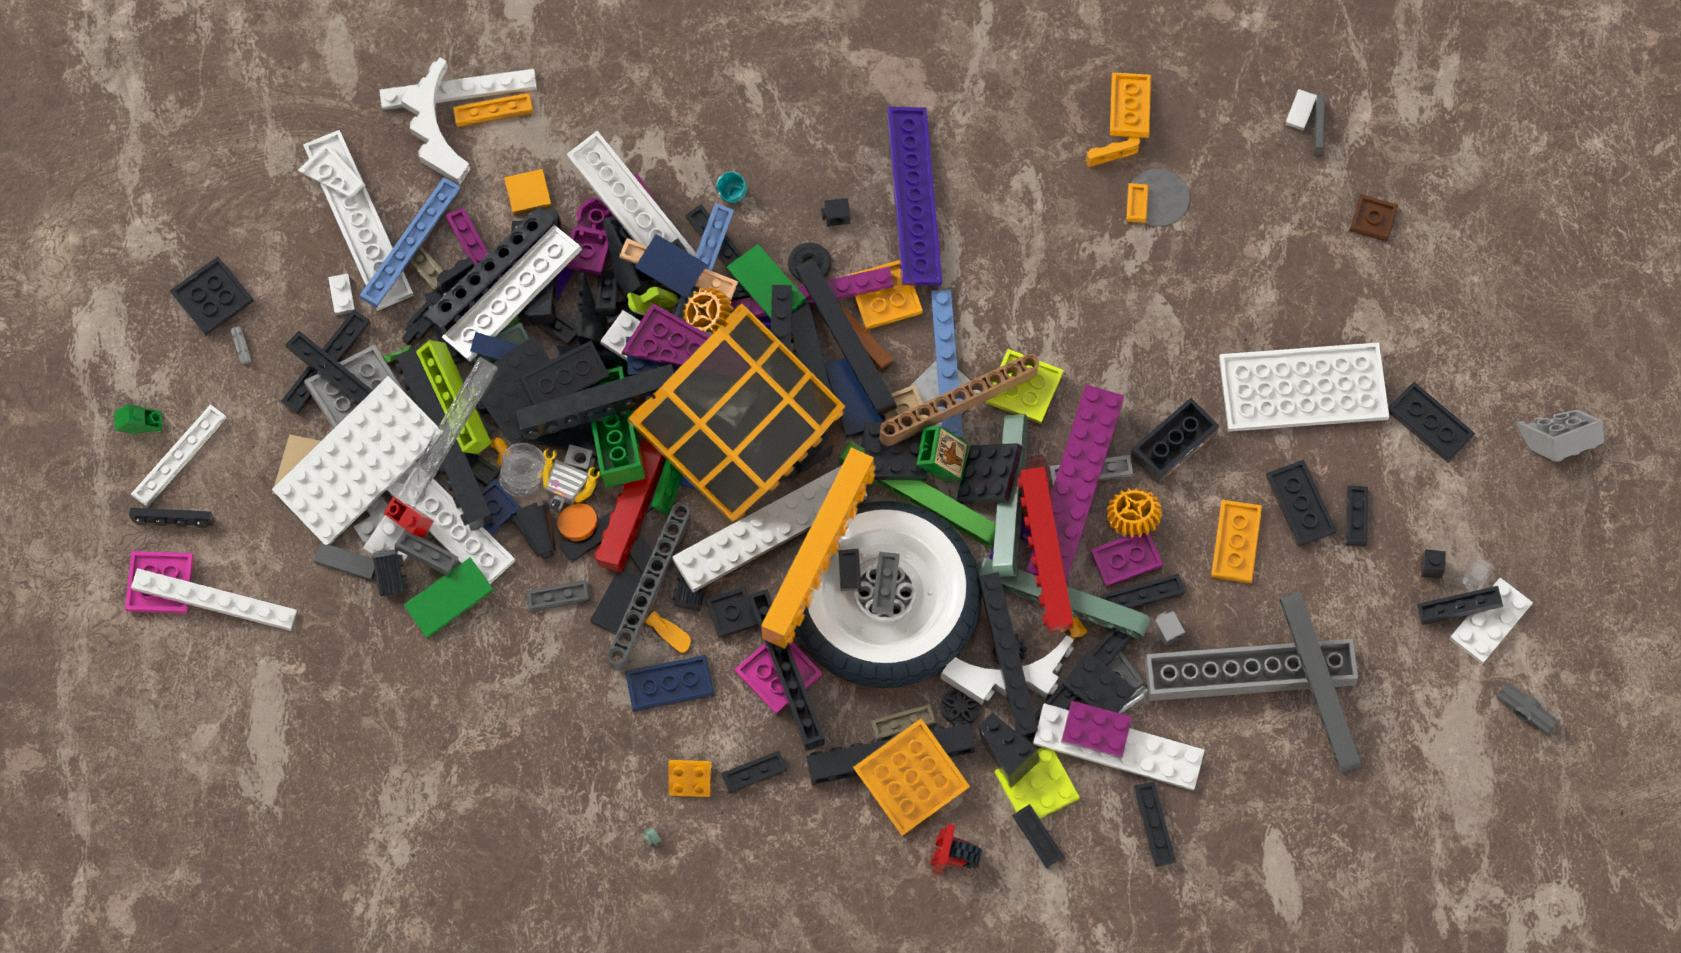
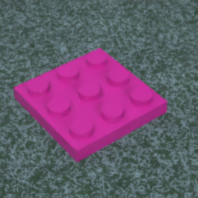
M131 551L125 604L126 612L188 614V604L131 589L137 568L191 582L193 553Z
M792 642L789 646L807 689L822 676V672ZM763 644L734 670L773 713L777 715L788 705Z

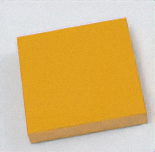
M543 169L504 177L513 215L536 210L539 206L541 208L551 206Z

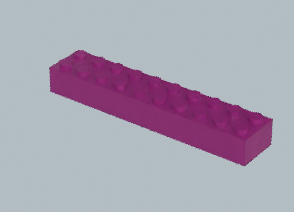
M1085 384L1050 495L1066 585L1124 404V395ZM1030 558L1026 572L1038 575L1037 567L1033 568Z

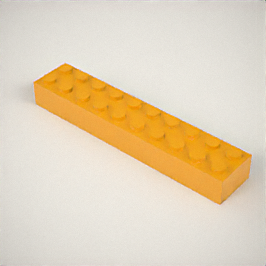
M850 449L761 625L762 639L784 649L788 643H792L796 634L794 630L797 625H801L805 615L803 612L805 608H809L812 604L814 590H818L821 586L823 572H827L830 568L832 554L836 555L839 550L840 543L838 542L841 536L845 537L849 529L847 524L850 518L854 519L856 516L858 502H862L865 498L867 484H871L876 474L874 473L876 467L874 465V457L856 449Z

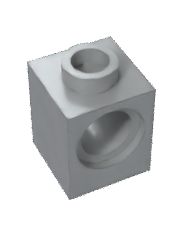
M569 445L564 463L588 473L590 468L595 467L596 458H594L592 450ZM578 458L586 459L582 464L576 462Z

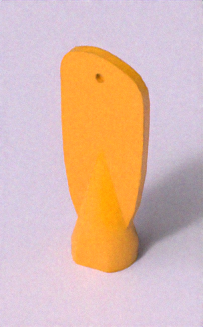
M653 611L645 623L652 626L659 636L675 650L682 654L685 653L690 646V636L672 622L661 618L656 611Z

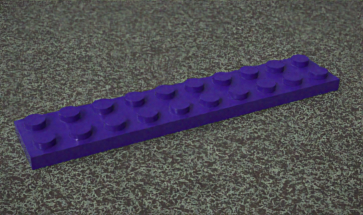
M888 107L887 119L902 285L941 286L942 273L926 107Z

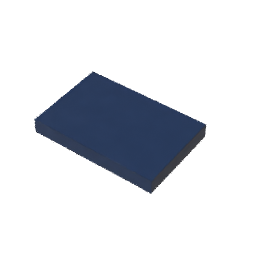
M655 234L636 264L635 269L687 299L707 264Z

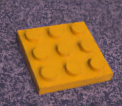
M900 260L853 273L857 274L889 267L893 281V288L854 296L865 330L923 314L914 285H902Z

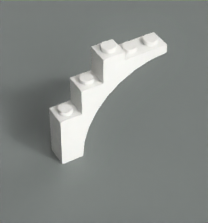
M439 57L437 62L434 61L431 64L426 78L423 77L420 80L419 88L411 85L409 89L404 90L401 95V102L404 108L417 115L410 122L411 134L427 143L423 144L418 152L420 162L461 185L471 170L469 163L458 156L446 143L439 131L436 120V96L440 82L448 69L447 62Z
M1066 636L1058 647L1047 656L1022 667L1027 688L1044 699L1049 694L1053 695L1059 686L1056 684L1059 678L1056 675L1063 665L1060 662L1064 656L1068 658L1074 648L1071 645L1074 639ZM955 657L941 673L940 679L957 690L959 689L960 692L965 693L981 705L985 700L989 702L995 691L1007 698L1000 670L980 668L967 664Z

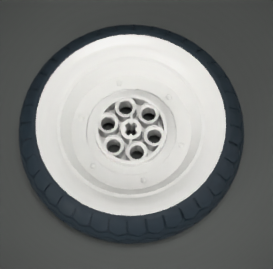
M874 501L858 504L856 506L858 511L855 518H850L847 524L849 525L845 537L841 536L838 543H840L839 550L859 549L861 590L840 591L838 552L836 555L832 554L830 568L827 572H823L821 586L818 590H814L812 604L809 608H805L803 612L805 615L800 626H796L795 630L801 642L814 659L828 671L844 680L873 688H898L916 684L945 669L948 663L959 656L971 639L979 619L982 603V594L978 580L980 576L973 554L963 538L953 527L934 513L912 504L896 501ZM879 552L900 554L898 575L901 578L897 580L894 608L900 610L898 614H872L869 612L873 606L876 582L870 576L877 574ZM861 591H868L870 594L867 597H862L859 593ZM903 591H908L911 595L909 597H902L900 594Z

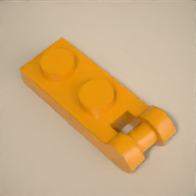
M1129 137L1124 142H1113L1103 148H1092L1087 152L1086 163L1088 167L1136 154L1139 150L1140 139L1139 137Z

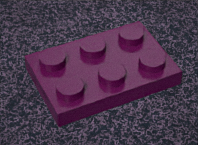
M1143 533L1141 538L1138 535H1134L1133 538L1128 535L1093 548L1090 551L1106 588L1163 567L1162 560L1150 533L1148 535Z
M1071 701L1061 742L1122 758L1132 717Z

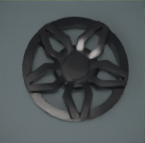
M955 688L944 695L941 701V712L943 717L951 724L958 722L971 724L978 716L980 710L979 702L971 698L965 700L966 694ZM956 693L955 699L953 697H949L950 695ZM959 693H962L963 699L959 698ZM969 702L975 703L973 705H968ZM944 705L951 708L949 714L946 713ZM976 707L975 714L972 716L970 710ZM961 716L965 721H956L955 719Z

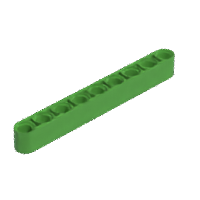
M849 441L838 457V460L843 464L851 448L864 453V448ZM873 480L877 485L910 504L934 513L955 530L987 548L993 547L995 523L926 483L915 480Z

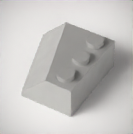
M1580 410L1554 414L1552 419L1534 418V422L1525 424L1524 421L1516 422L1530 450L1554 462L1562 461L1571 455H1578L1587 449H1594L1597 445L1604 443L1603 421Z

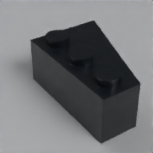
M994 713L978 726L980 739L992 759L996 762L1010 789L1040 762L1038 749Z

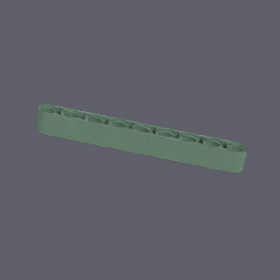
M1026 414L1007 415L1004 417L1002 444L1019 443L1023 448L1009 502H997L993 573L999 572L1000 577L1016 576L1018 572L1022 520L1020 497H1023V489H1018L1017 478H1020V471L1025 470L1029 428Z
M985 557L980 558L977 565L980 576L993 573V560ZM1018 569L1016 576L1000 577L1003 591L1039 603L1038 595H1042L1041 587H1036L1034 574ZM1067 586L1073 616L1110 629L1115 627L1117 628L1116 631L1120 629V632L1126 633V635L1132 634V637L1142 639L1151 620L1146 614Z

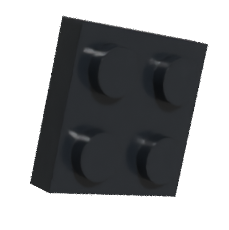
M745 587L706 599L718 639L757 627L749 606Z

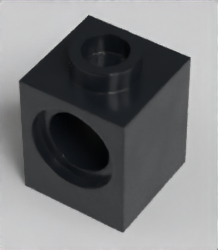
M848 198L824 201L825 208H821L822 220H826L827 227L850 224Z

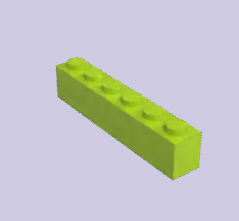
M429 340L416 351L462 452L479 454L492 442L446 344Z

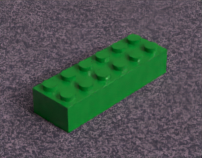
M622 367L607 370L610 377L589 388L626 378ZM633 410L622 411L613 416H606L591 422L600 473L606 488L645 478L637 431L627 421L633 414Z

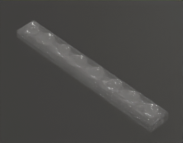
M479 357L397 496L399 499L416 508L496 373L497 366Z

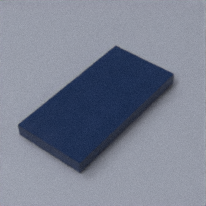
M846 358L824 364L832 393L845 405V408L842 410L844 414L840 419L846 438L863 434L864 422H884L883 416L879 417Z
M706 655L625 671L633 712L714 696Z

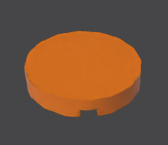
M582 503L572 504L559 514L557 526L564 538H568L571 541H581L594 533L593 531L598 526V517L594 509L589 505Z

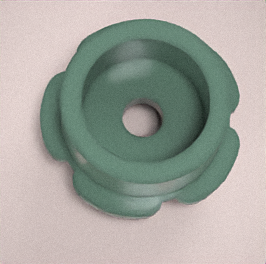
M654 828L645 829L646 834L643 836L650 846L652 844L658 846L657 843L661 841V838Z

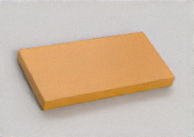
M1112 73L1110 136L1149 138L1151 75Z
M1221 500L1211 578L1252 584L1262 505Z

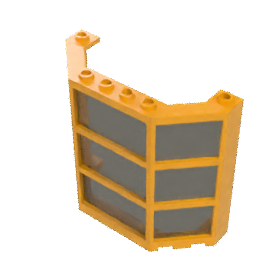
M740 304L725 319L727 325L725 327L721 325L654 393L655 399L650 397L627 419L730 522L741 520L746 514L745 511L768 490L773 491L780 484L778 480L783 475L785 477L794 470L792 465L797 460L801 462L808 455L806 451L811 446L815 448L822 441L820 436L834 420L837 421L844 414L842 410L845 408V405L743 304Z

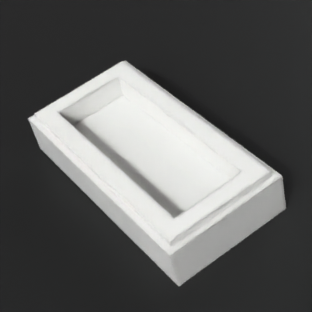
M1298 89L1285 125L1304 131L1317 95Z

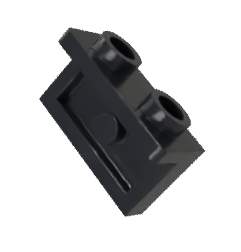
M470 257L465 260H459L453 268L444 270L436 278L437 288L442 295L450 291L461 278L471 271L474 262Z

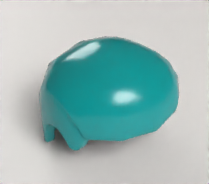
M730 171L725 172L718 178L716 189L724 202L732 204L739 202L745 197L747 184L739 173Z

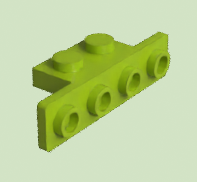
M658 287L648 289L647 293L641 296L631 292L627 294L629 308L645 316L652 304L673 314L670 307L679 302L676 294Z

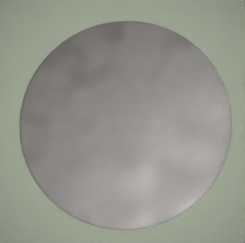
M1151 169L1142 172L1131 182L1133 184H1148L1146 224L1153 226L1170 225L1178 221L1188 209L1190 201L1188 188L1184 181L1173 172L1163 169Z

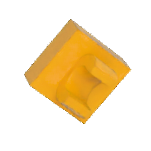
M1072 616L1074 625L1073 629H1069L1071 632L1069 637L1072 639L1083 637L1088 633L1087 629L1078 617Z

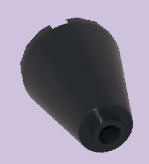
M547 500L542 501L543 505L540 506L537 503L525 506L516 511L517 515L510 514L511 520L537 557H542V560L553 556V552L556 550L550 506Z

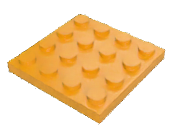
M921 718L853 767L902 836L970 787Z

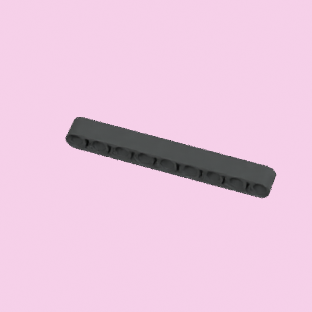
M680 502L673 506L610 647L608 661L609 666L613 670L619 671L626 667L671 566L672 556L676 554L691 519L690 508L685 503ZM678 512L686 513L684 517L676 516ZM673 529L678 531L676 535H670L668 532ZM664 547L671 549L668 553L660 551ZM655 565L663 567L660 571L652 569ZM647 583H653L655 585L652 589H646L644 587ZM640 601L647 603L644 607H638L636 604ZM632 619L639 621L636 625H630L628 622ZM624 637H628L631 639V641L626 644L620 642L621 639ZM619 655L623 659L620 662H614L612 660L613 657Z
M1298 591L1279 598L1337 767L1340 773L1361 767L1357 750L1303 596Z

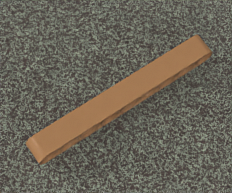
M1033 354L1020 357L883 422L880 428V442L887 446L894 445L923 431L924 427L934 426L1033 379L1038 372L1039 359ZM1012 373V374H1015L1016 376L1012 377V376H1009L1008 374ZM990 382H997L998 385H993ZM973 390H979L981 393H975ZM956 398H961L964 401H957ZM942 406V407H945L946 409H945V410H941V409H939L938 407ZM920 415H927L928 418H922ZM903 423H908L911 426H904ZM890 431L893 434L887 435L885 432Z

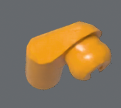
M496 437L491 440L490 447L494 450L496 449L499 453L496 464L505 467L510 450L502 438Z

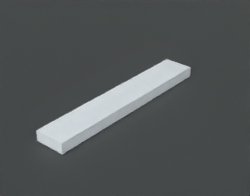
M210 404L131 493V496L148 508L227 419L226 416Z

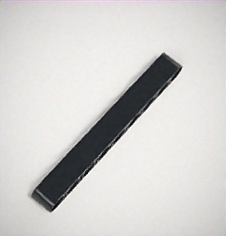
M812 258L795 267L799 278L877 415L882 417L895 410L897 405L815 260Z

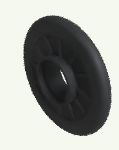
M803 243L795 247L790 253L788 268L791 274L801 281L795 267L804 263L806 259L813 258L825 277L831 268V257L823 246L816 243Z

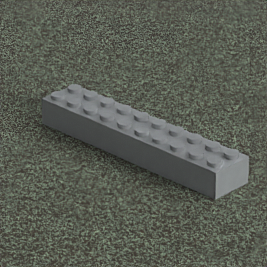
M1353 639L1318 641L1334 687L1355 686L1358 680ZM1294 643L1146 654L1145 658L1149 701L1310 689Z

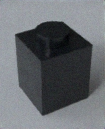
M1425 549L1422 556L1421 577L1442 578L1445 572L1446 551Z

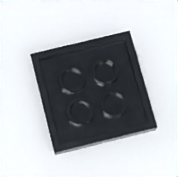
M218 256L170 290L172 296L205 336L254 302L251 295Z
M864 422V453L874 457V465L876 466L874 480L926 481V470L917 466L923 431L894 445L887 446L882 444L879 439L880 428L883 422ZM903 423L904 426H911L908 423ZM890 431L885 432L887 435L893 434Z
M1019 443L971 445L956 501L960 504L1009 502L1023 446Z

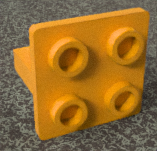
M669 760L668 794L670 796L710 797L712 762Z

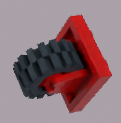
M948 823L944 829L941 828L940 833L936 837L935 845L938 846V849L936 848L935 853L931 857L932 873L940 875L946 865L958 868H978L982 849L977 845L974 846L969 841L954 837L956 825Z

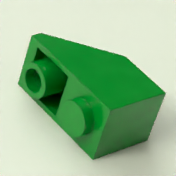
M126 404L114 412L115 431L128 434L161 431L162 412Z

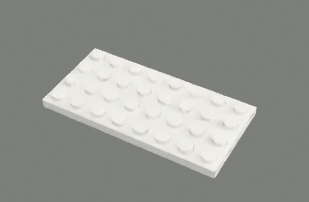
M1379 343L1219 355L1228 432L1389 419Z
M388 376L272 490L325 545H330L419 459L444 432Z

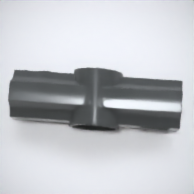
M1509 682L1497 695L1498 699L1514 710L1515 715L1519 719L1527 723L1530 722L1546 735L1549 734L1559 721L1544 710L1536 698L1523 694Z

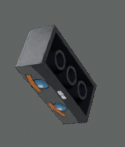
M1190 398L1132 448L1131 457L1159 485L1217 435L1219 425Z

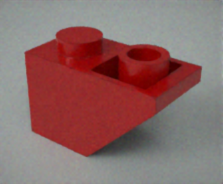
M393 496L383 513L411 534L422 538L425 537L434 522L426 514Z

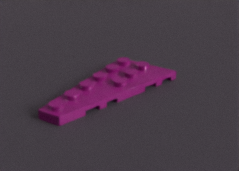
M652 304L621 354L681 367L710 335L659 306ZM721 342L695 370L740 379L751 366L733 348Z

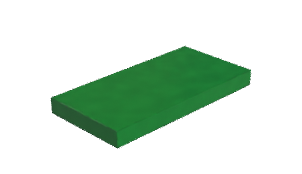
M758 244L727 266L728 272L770 319L772 285H792V311L806 302L804 295Z
M469 557L454 568L448 576L445 575L404 604V606L428 639L492 593L494 589L473 559Z

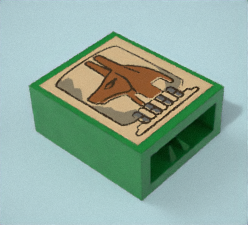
M941 426L924 427L917 466L946 483L960 482L963 478L969 444Z

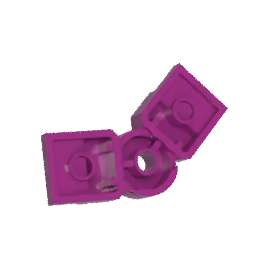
M638 173L635 174L634 177L658 205ZM592 198L580 205L577 211V226L572 229L570 238L580 245L582 250L565 268L578 271L584 270V272L596 275L602 274L610 250L603 219L615 217L602 200ZM596 217L601 218V220L594 221L592 219Z

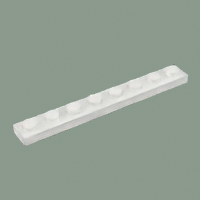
M534 69L441 81L436 96V103L537 90ZM410 86L381 89L382 110L404 108L401 102V95Z
M138 568L131 589L288 631H291L297 610Z

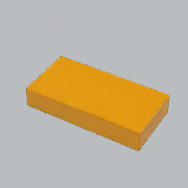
M1128 184L1126 222L1146 223L1148 184Z

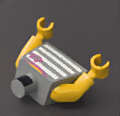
M547 448L543 452V456L546 459L542 471L543 487L546 489L547 495L553 498L549 505L550 508L560 512L564 503L572 505L590 497L597 484L596 479L602 476L600 471L597 473V476L594 474L596 467L590 468L587 473L558 460L553 462L552 460L557 456V451L554 450L553 456L550 457L547 454Z

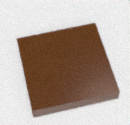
M1360 194L1349 231L1388 242L1398 205Z

